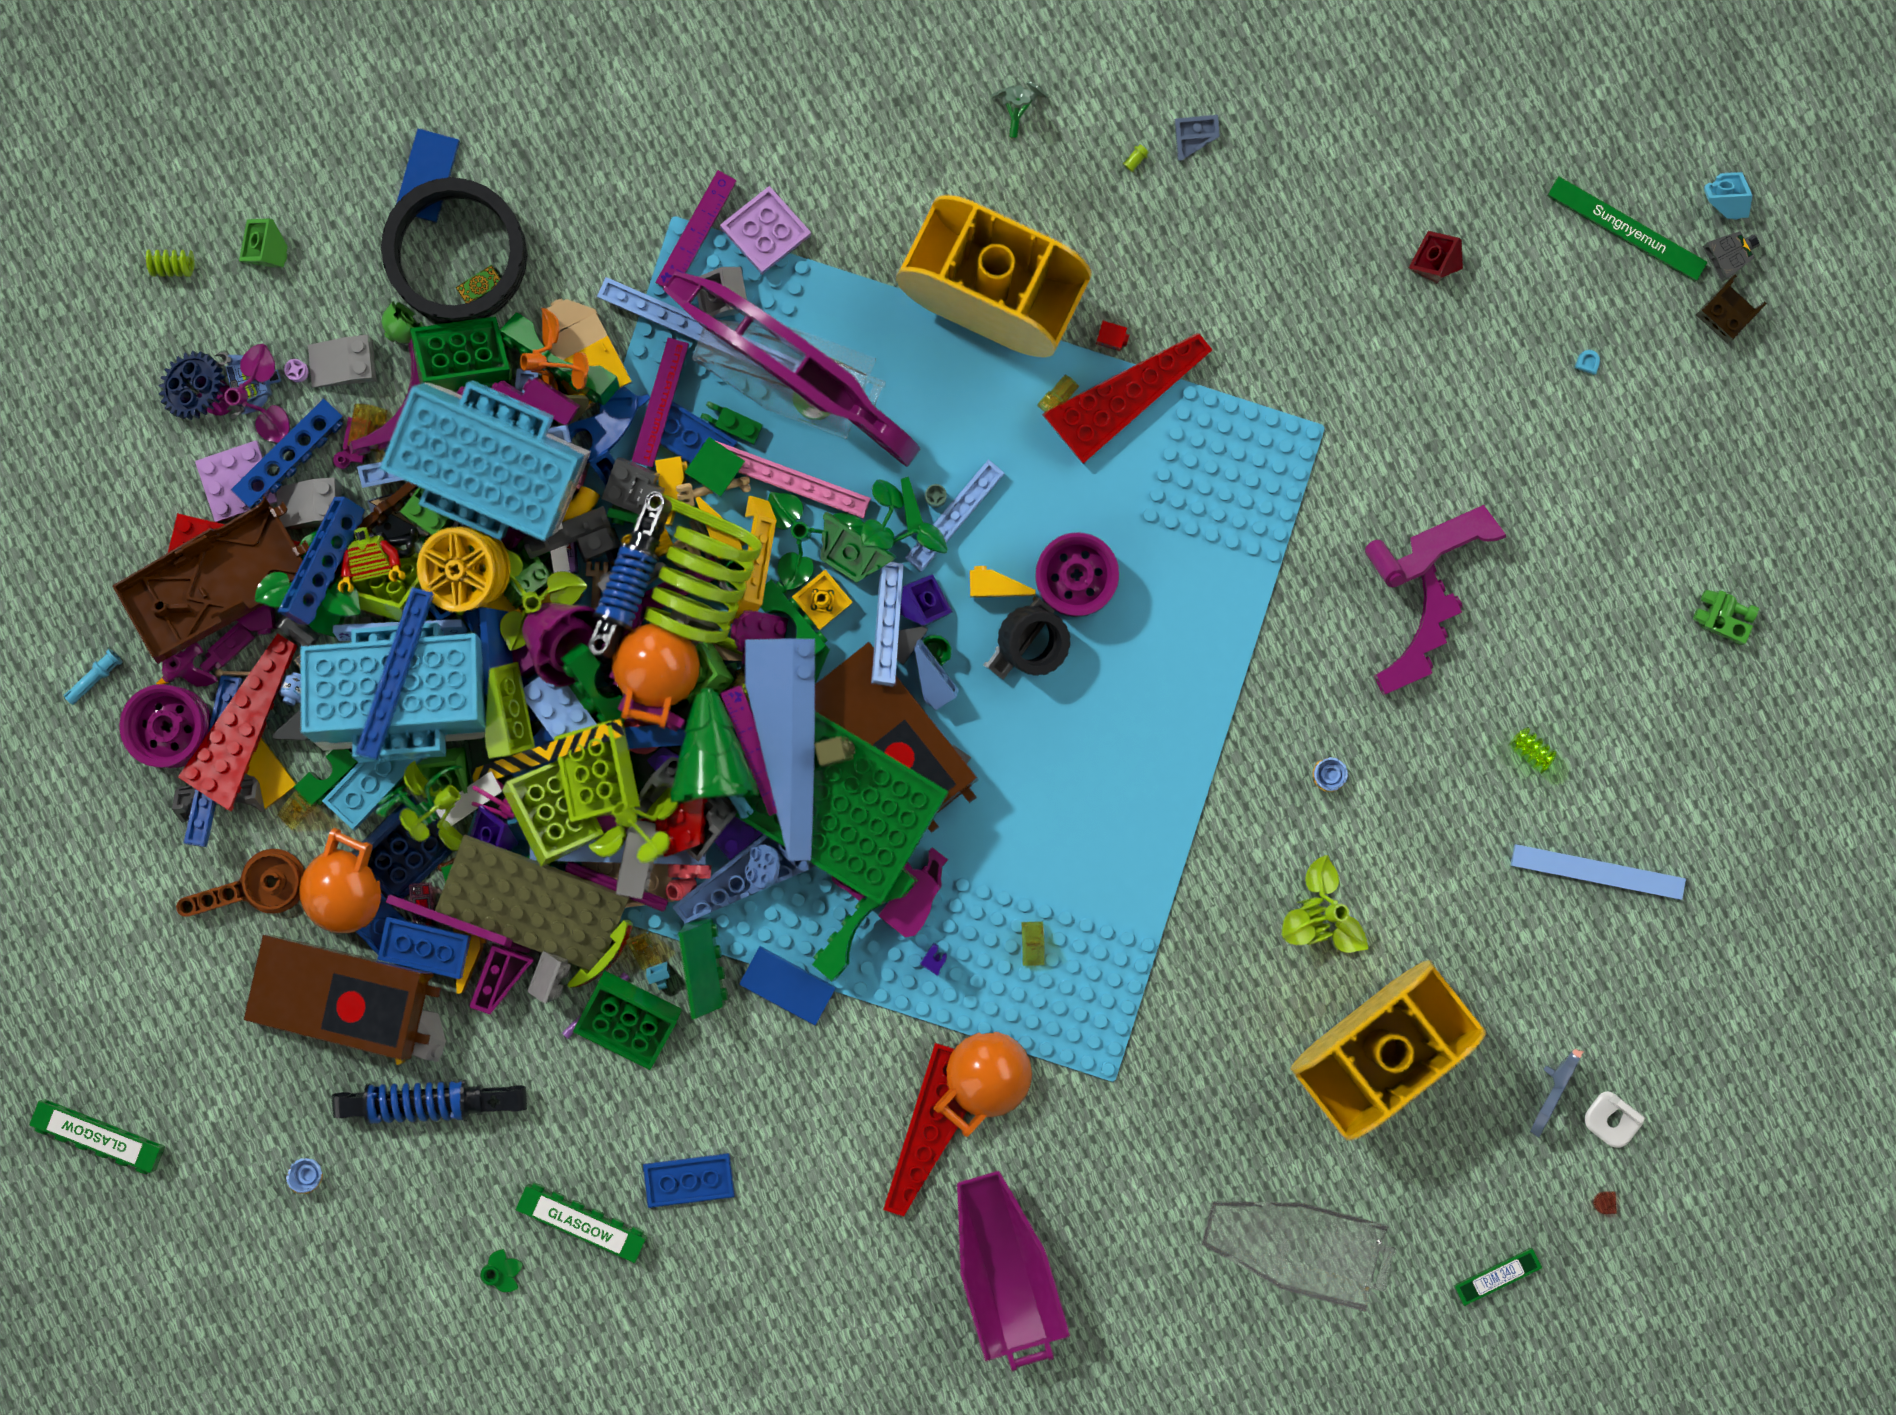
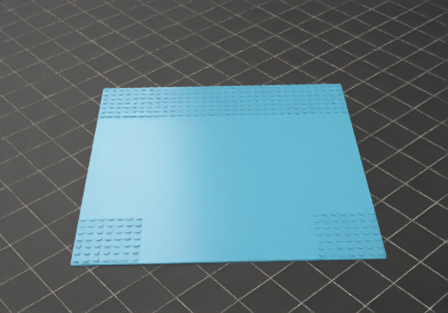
M674 216L670 221L646 295L685 311L663 290V287L655 283L689 220ZM711 228L686 274L701 276L720 267H741L747 301L788 327L852 374L865 391L872 405L905 431L921 450L907 467L891 456L847 418L831 413L822 418L805 416L795 403L794 391L767 371L640 316L623 363L632 382L624 387L636 396L648 394L651 397L668 337L689 343L673 402L699 418L704 413L718 420L721 413L711 410L706 406L707 401H710L722 408L726 407L763 424L755 445L723 430L720 431L736 440L738 444L735 448L871 498L864 519L859 518L864 523L868 519H874L882 524L889 511V507L878 503L872 494V485L877 479L893 484L902 494L901 479L909 476L923 523L933 525L988 459L1005 474L946 543L947 553L938 552L922 572L905 559L918 543L917 534H912L896 542L888 550L897 556L891 562L904 564L902 590L903 586L933 574L947 600L952 613L925 626L928 628V631L922 640L934 634L948 640L952 648L951 658L941 667L959 690L956 698L936 711L932 705L928 706L923 699L915 650L904 665L896 661V676L949 743L971 757L967 765L979 780L970 787L977 798L969 803L961 794L938 812L933 820L939 828L933 833L927 828L908 861L913 869L922 870L924 866L928 865L929 850L932 847L948 859L942 866L941 888L933 899L930 913L923 927L915 936L904 937L878 916L888 902L880 905L858 927L850 949V964L836 981L831 982L812 965L815 961L813 957L821 948L825 949L829 944L827 940L835 931L838 933L843 927L841 925L842 921L849 914L852 916L856 912L855 906L859 900L848 891L837 886L832 881V875L817 866L692 921L713 918V924H717L718 927L716 944L720 945L722 955L750 964L759 946L834 985L836 987L835 992L970 1036L976 1033L1000 1032L1018 1041L1028 1055L1113 1082L1116 1080L1323 436L1324 426L1179 379L1085 463H1081L1042 414L1136 364L1061 340L1054 354L1050 357H1034L1022 354L927 310L912 300L900 288L791 253L762 275L723 231ZM696 296L691 304L700 309L698 297ZM738 313L715 319L735 331L745 316ZM754 322L750 324L742 335L802 362L804 360L802 356ZM649 401L637 409L630 427L620 441L609 451L615 461L616 458L622 457L632 462ZM660 445L656 460L679 457ZM654 463V467H653V468L647 467V466H644V465H640V466H643V467H645V468H648V469H650V470H652V471L657 472V470H656V464H655V463ZM590 464L583 486L594 490L600 495L598 502L592 510L604 506L606 513H608V509H612L613 503L601 499L606 485ZM737 473L734 479L745 477L746 475ZM685 474V484L690 483L692 489L704 487ZM749 477V485L751 487L749 492H743L740 487L726 490L721 497L715 493L700 496L724 520L736 524L750 533L753 519L745 517L748 496L768 501L770 492L795 495L803 504V515L795 521L803 522L814 529L824 530L823 515L825 512H829L832 515L846 513ZM933 484L943 486L947 494L946 502L938 508L929 506L925 499L927 488ZM694 498L695 505L693 507L699 509L696 499ZM904 504L901 509L894 508L885 526L893 531L894 539L908 532ZM676 512L672 526H668V528L674 533L677 526L692 530L690 521L693 519ZM608 518L611 528H615L619 541L623 536L631 534V531L635 529L632 528L633 524L625 522L624 526L611 523L612 519ZM703 524V526H704V528H705V530H706V532H707V534H708V536H709V533H708V530H707V528H706V525ZM792 525L786 530L775 526L766 583L772 579L775 584L779 581L783 586L778 574L780 558L789 552L799 555L797 539L791 534ZM811 533V537L807 541L802 542V557L812 559L814 564L813 574L804 585L796 589L786 590L784 595L790 600L793 595L823 570H826L853 602L821 630L815 624L811 626L816 633L820 631L828 640L825 644L830 649L817 680L818 682L866 643L870 642L874 647L880 569L856 583L820 559L823 547L822 534ZM1068 533H1087L1101 539L1110 547L1116 557L1119 567L1118 585L1109 602L1092 614L1073 617L1056 611L1053 613L1062 619L1070 633L1069 653L1064 659L1063 664L1055 671L1039 676L1024 673L1013 667L1004 680L983 666L996 652L995 648L999 647L997 641L998 631L1003 620L1015 609L1030 606L1034 596L970 598V570H974V566H987V570L992 569L1035 589V596L1044 601L1037 589L1035 573L1039 557L1046 546L1054 539ZM749 545L742 546L743 550H748ZM577 547L579 573H575V575L579 576L587 584V588L582 593L584 596L572 605L591 607L593 577L586 576V563L583 562ZM701 550V557L706 558L703 551ZM1083 551L1081 557L1083 559L1089 558V552ZM1061 554L1059 557L1062 562L1068 560L1066 554ZM603 555L591 560V570H595L596 561L600 562V570H603L604 562H609L607 556ZM666 555L659 557V562L657 563L663 562L669 568L681 572L685 571L678 568ZM723 559L720 561L722 565L726 567L728 562L732 560ZM609 562V571L612 573V567ZM1096 568L1094 571L1096 576H1101L1103 573L1100 568ZM1075 569L1074 573L1070 576L1075 578V581H1079L1083 574ZM1056 573L1051 576V580L1054 582L1060 579ZM657 578L643 591L646 592L665 581ZM717 580L710 582L720 588ZM1088 588L1086 590V595L1089 597L1093 596L1094 590L1092 588ZM601 590V593H600V598L604 597V596L602 595V593H603L602 590ZM1071 591L1064 593L1066 599H1071L1073 596ZM692 593L686 595L717 611L729 610L722 602L709 600ZM815 605V609L811 606V609L816 610L817 606ZM665 606L661 610L671 613L673 609ZM760 607L758 612L765 613L763 609ZM801 607L797 610L802 617L806 614ZM772 613L771 615L788 618L785 639H796L797 627L793 618L784 613ZM900 615L899 631L922 627L921 624ZM644 619L642 625L649 624L651 622ZM1046 624L1023 653L1022 657L1029 660L1038 657L1047 647L1049 631ZM731 629L727 636L729 638H731ZM724 661L725 664L736 662L739 676L745 674L741 669L742 661ZM599 662L600 666L595 674L594 682L596 688L608 686V683L603 678L605 675L601 672V667H604V664ZM535 673L534 675L526 679L530 684L539 676L537 673ZM476 810L467 834L468 836H470L477 815ZM501 816V817H498L500 820H502V821H503L504 823H506L507 825H508V822H507V821H508V820H512V819L509 818V817H508L507 819H505V818L502 817V816ZM527 839L518 841L519 844L511 852L528 857L530 855V845ZM715 842L706 852L705 865H711V876L731 861ZM559 861L550 863L551 867L565 871L567 863L560 865ZM672 877V880L685 879V878ZM694 878L697 886L706 880L704 878ZM676 900L668 902L664 912L647 905L627 907L624 909L620 922L630 920L635 927L678 941V932L685 925L672 907L678 902ZM933 943L939 945L934 957L939 954V959H941L944 953L947 954L939 976L920 964Z

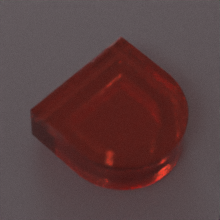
M1603 1191L1597 1193L1593 1199L1594 1208L1602 1214H1617L1616 1192Z

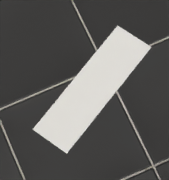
M492 771L468 786L467 793L464 794L463 790L460 792V800L454 803L455 807L450 810L445 819L451 826L478 808L472 806V802L483 805L490 800L473 790V786H477L494 797L502 792ZM445 809L436 810L440 819L446 811Z

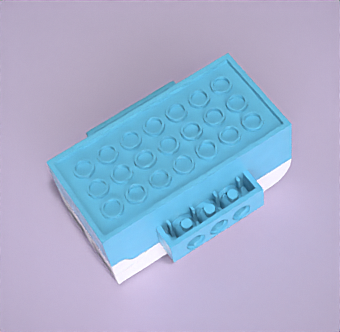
M475 381L467 382L463 395L438 385L423 383L412 387L380 469L425 488L419 505L499 540L506 536L509 526H512L545 541L558 532L591 452L549 434L548 430L553 421V415Z
M438 623L424 624L378 761L446 756V741L472 740L485 737L488 696L484 695L481 639L475 633L444 636ZM398 626L351 629V643L301 647V733L322 750L352 748V757L359 763L377 761L358 756L355 752Z

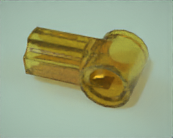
M1065 374L1051 392L1048 391L1037 406L1046 412L1069 400L1079 388V385Z

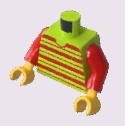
M366 527L354 531L357 541H353L345 551L341 566V579L343 580L338 584L340 592L343 593V587L348 584V592L351 593L354 590L353 584L350 583L351 579L353 582L389 574L390 580L397 582V573H399L400 579L406 577L405 572L399 569L401 563L396 548L389 542L384 541L380 535L369 537Z

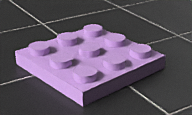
M770 186L720 224L722 231L762 275L811 236L809 229Z
M255 440L195 461L215 522L218 523L250 510L233 494L231 489L263 458L258 441ZM256 482L253 485V490L256 492L264 488L263 482ZM270 493L266 497L270 505L277 503L275 493Z

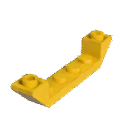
M748 496L745 517L753 519L751 533L760 540L762 549L759 557L753 561L754 570L750 579L745 581L746 590L743 598L737 601L739 608L735 618H739L745 610L758 611L762 605L777 521L770 502L754 496Z

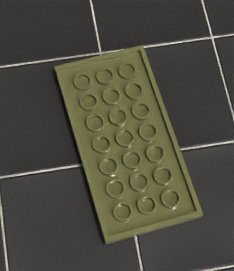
M464 834L435 911L508 937L514 943L539 952L546 951L567 959L569 963L591 970L608 951L612 941L610 935L619 924L629 896L618 895L612 889L548 865L540 866L538 861Z

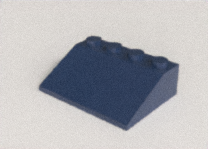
M412 794L408 797L415 805L421 803ZM403 803L362 841V843L368 842L373 846L367 866L371 868L376 881L380 880V888L389 896L392 895L404 899L411 892L412 887H416L415 885L422 882L453 852L443 843L438 835L440 830L437 827L438 819H435L426 826L429 830V836L426 840H415L400 819V812L407 808ZM353 849L351 853L358 857V850Z

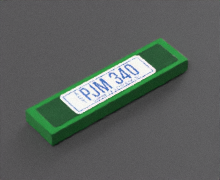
M1531 1247L1453 1286L1463 1306H1466L1542 1269V1266Z

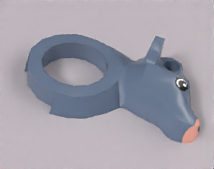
M1574 1049L1569 1056L1564 1058L1556 1070L1549 1066H1545L1543 1069L1552 1076L1554 1086L1530 1130V1133L1539 1138L1584 1051Z

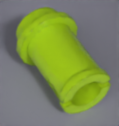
M1141 144L1138 147L1135 146L1132 154L1122 163L1132 173L1144 158H1148L1149 151Z

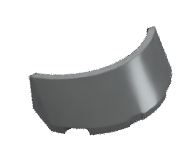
M245 773L241 783V791L237 794L234 803L247 804L255 807L260 812H265L258 780L254 776ZM189 784L183 787L179 786L174 792L172 810L182 823L189 820L195 788Z

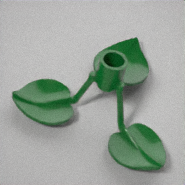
M877 479L872 485V494L878 503L889 507V511L882 524L874 519H868L863 524L861 547L889 550L896 542L912 534H917L918 542L925 548L939 553H947L948 549L943 534L937 527L929 523H921L919 529H913L895 539L893 538V531L885 526L894 508L901 509L903 507V496L893 484Z
M770 492L768 501L777 520L776 527L786 530L792 525L791 534L797 539L799 555L789 552L783 555L778 562V574L786 590H792L804 585L811 578L814 571L812 559L802 557V542L807 541L811 537V533L822 534L824 530L810 528L803 522L795 521L803 515V504L798 497L788 493ZM849 513L834 514L835 517L861 533L864 524L861 519Z
M317 531L306 536L300 545L306 540L310 547ZM306 553L300 556L302 560L304 559ZM324 557L322 558V564H323V565H325V558H324ZM274 572L267 575L257 587L255 601L270 607L280 608L292 582L289 583L288 576L282 572ZM315 576L312 579L313 585L316 583ZM336 582L332 585L331 589H326V596L321 602L326 611L334 615L346 617L360 615L359 595L355 587L350 593L348 592V584L343 587L344 591L342 593L338 590L339 582Z
M462 766L447 767L439 771L426 783L424 789L428 800L427 804L425 801H422L415 805L406 796L408 793L402 791V789L407 787L406 783H404L378 802V805H383L375 811L376 814L385 817L387 811L394 803L402 802L407 808L415 812L418 818L422 817L435 805L429 791L431 786L444 773L455 769H462ZM433 812L422 823L427 826L438 818L437 814Z

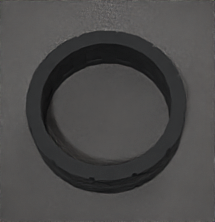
M448 177L434 179L416 186L404 195L389 213L382 233V261L391 285L408 305L423 316L438 322L452 323L488 318L494 315L512 299L525 275L528 254L525 236L518 219L498 194L487 186L472 180ZM468 199L483 204L502 219L509 236L510 254L502 278L491 291L470 303L444 305L429 301L411 288L402 269L401 246L409 224L418 213L429 205L441 200Z

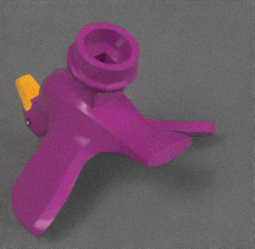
M196 642L187 647L186 650L180 651L163 661L161 670L163 676L156 684H169L175 678L182 677L194 686L201 687L212 685L218 679L214 675L194 667L193 661L195 657L203 653L202 648Z

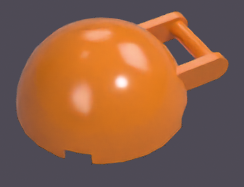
M653 623L640 625L623 637L617 646L612 662L615 683H617L622 693L626 695L621 718L638 719L659 724V727L665 728L670 705H675L684 698L686 699L695 688L699 678V657L697 649L690 639L670 632ZM631 699L645 706L664 707L662 716L629 709Z
M333 828L330 831L324 852L312 860L305 869L300 881L299 893L302 908L314 924L332 933H355V931L368 926L379 909L381 890L380 880L376 881L371 868L367 866L373 848L372 844L368 842L362 843L344 835L337 828ZM341 842L358 850V857L351 852L337 849L338 843Z
M994 1031L993 1033L985 1034L976 1033L963 1040L950 1055L946 1068L949 1090L937 1102L934 1110L937 1113L941 1112L962 1130V1134L965 1137H968L986 1117L1002 1116L1013 1111L1028 1094L1032 1081L1031 1062L1025 1049L1009 1035ZM953 1098L961 1108L975 1115L968 1124L946 1106Z

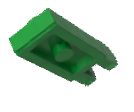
M707 401L706 406L709 409L721 414L718 420L710 415L702 413L701 419L715 425L720 430L755 445L763 424L726 407L722 408L717 404Z

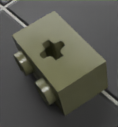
M837 737L815 743L820 765L832 766L854 759V744L848 738Z

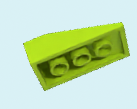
M518 662L489 670L485 741L489 758L508 756L535 748Z

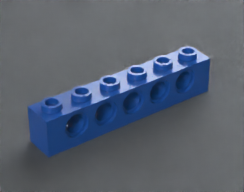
M323 398L231 489L233 494L249 509H252L262 502L263 496L267 497L270 493H276L282 486L280 483L286 477L288 479L297 472L296 467L301 462L303 464L312 457L313 454L311 452L316 447L321 448L328 441L327 437L332 432L336 433L342 428L343 416ZM318 421L326 423V427L321 431L314 428ZM303 436L311 438L310 443L306 446L299 444V440ZM288 451L295 453V457L291 461L284 460V454ZM273 466L280 469L279 474L276 476L268 475L269 469ZM263 482L264 488L261 491L256 492L253 490L254 483Z
M334 497L278 610L279 613L297 624L309 625L314 620L319 603L324 600L326 596L325 591L334 580L338 565L343 561L344 552L354 539V531L363 521L364 508L346 497ZM342 519H343V521H344V526H343V528L341 527V520H342ZM332 538H333L334 541H335L334 546H332V544H331ZM323 557L325 558V565H324V566H323V564H322V558H323ZM314 576H315V578H316V583H315V585H313V582H312V579H313ZM304 595L306 596V603H305V604L303 603V597H304Z

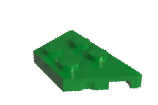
M829 512L824 513L823 547L820 559L857 583L897 557L888 550L861 547L860 532Z

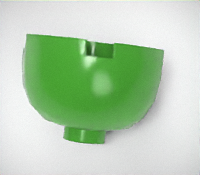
M394 301L385 309L381 319L385 337L391 342L396 341L402 344L410 343V328L423 327L424 324L422 321L419 324L412 317L415 313L400 302L395 304Z

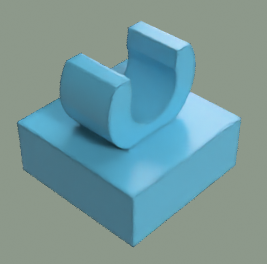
M667 962L646 968V977L649 984L656 982L659 990L667 988L666 979L670 978V969Z

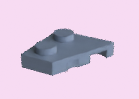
M1218 115L1174 119L1178 161L1185 159L1220 136Z

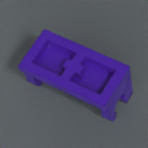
M933 943L920 964L939 976L947 954L944 953L941 959H939V954L934 957L939 945Z

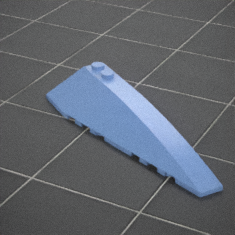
M815 639L745 640V686L750 699V706L772 789L773 800L777 809L788 860H811L814 780Z
M764 834L715 872L710 879H706L672 907L686 924L765 889L756 887L746 878L750 850L753 847L770 845L776 850L778 855L783 856L782 860H779V880L774 882L773 885L815 867V865L807 860H788L785 846Z

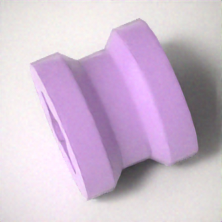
M291 359L285 364L284 373L289 379L299 383L307 379L309 369L299 359Z

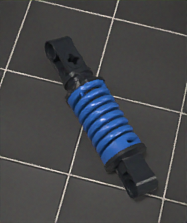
M652 492L646 497L641 514L637 519L634 531H631L629 544H620L618 559L615 560L616 566L612 568L613 574L609 575V582L606 583V589L602 593L604 597L600 598L599 605L592 617L598 620V623L589 642V649L602 659H610L615 655L623 631H632L633 621L631 620L636 618L634 613H637L639 610L634 604H641L642 600L638 597L645 595V592L641 589H647L648 584L643 581H650L651 576L648 574L654 572V567L659 562V557L654 554V551L660 545L659 539L664 532L666 521L672 510L671 502L659 492ZM661 502L660 506L656 508V505ZM605 643L604 649L600 651L601 646Z

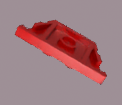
M707 798L680 804L671 815L663 820L658 818L655 821L647 818L641 819V821L655 823V831L664 832L669 837V846L663 853L665 857L704 843L706 817L703 815Z

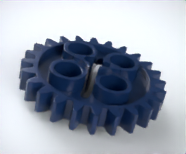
M192 351L191 355L185 352L183 359L177 356V363L170 362L171 369H164L167 375L161 376L164 383L159 385L163 389L159 395L163 397L161 403L166 405L165 409L170 414L182 420L185 418L192 420L193 416L200 419V413L207 415V408L213 410L212 403L220 402L216 397L217 395H223V392L219 389L225 386L224 383L220 382L225 376L221 374L223 368L216 366L215 363L218 361L210 355L204 354L201 351L199 353ZM182 374L186 379L190 380V384L183 379ZM194 388L202 394V397L194 391Z

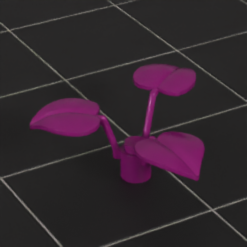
M262 343L251 347L241 359V372L246 376H250V378L243 384H240L239 387L230 388L227 383L221 380L220 382L224 383L225 386L219 389L223 392V395H217L216 397L220 402H213L214 409L207 408V412L222 416L232 411V409L227 410L230 405L240 404L244 407L247 406L261 411L263 414H260L255 422L258 434L268 441L279 443L290 431L289 418L284 409L277 405H272L265 410L262 407L247 402L248 393L245 387L253 382L254 378L259 382H265L271 379L275 372L274 358L268 347Z

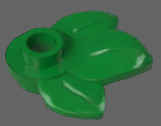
M497 1250L490 1255L488 1264L482 1268L480 1272L481 1280L488 1286H495L501 1292L515 1291L518 1289V1284L513 1277L520 1272L523 1263L514 1258L506 1259L505 1250ZM488 1271H494L495 1277L490 1278Z

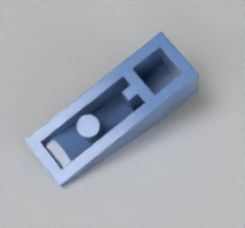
M919 639L914 649L923 699L928 706L932 705L936 711L956 698L959 689L923 641Z

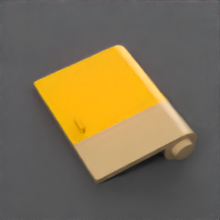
M597 313L559 332L557 343L553 344L552 349L548 350L554 356L572 364L574 354L582 352L587 356L589 366H602L616 375L620 388L632 382ZM561 381L567 395H586L581 391L577 392L572 389L566 381ZM590 400L586 410L593 407L596 403Z

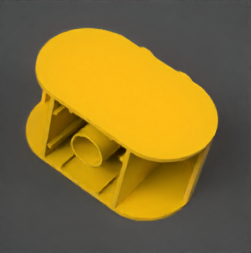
M942 195L935 198L922 227L896 275V282L901 290L916 303L947 320L1016 352L1034 357H1050L1054 354L1091 279L1092 273L1085 260L1066 245L973 201L958 196Z
M1427 960L1398 976L1307 1048L1296 1059L1290 1069L1345 1140L1349 1141L1366 1134L1380 1125L1459 1063L1482 1041L1486 1031L1441 976L1432 962Z

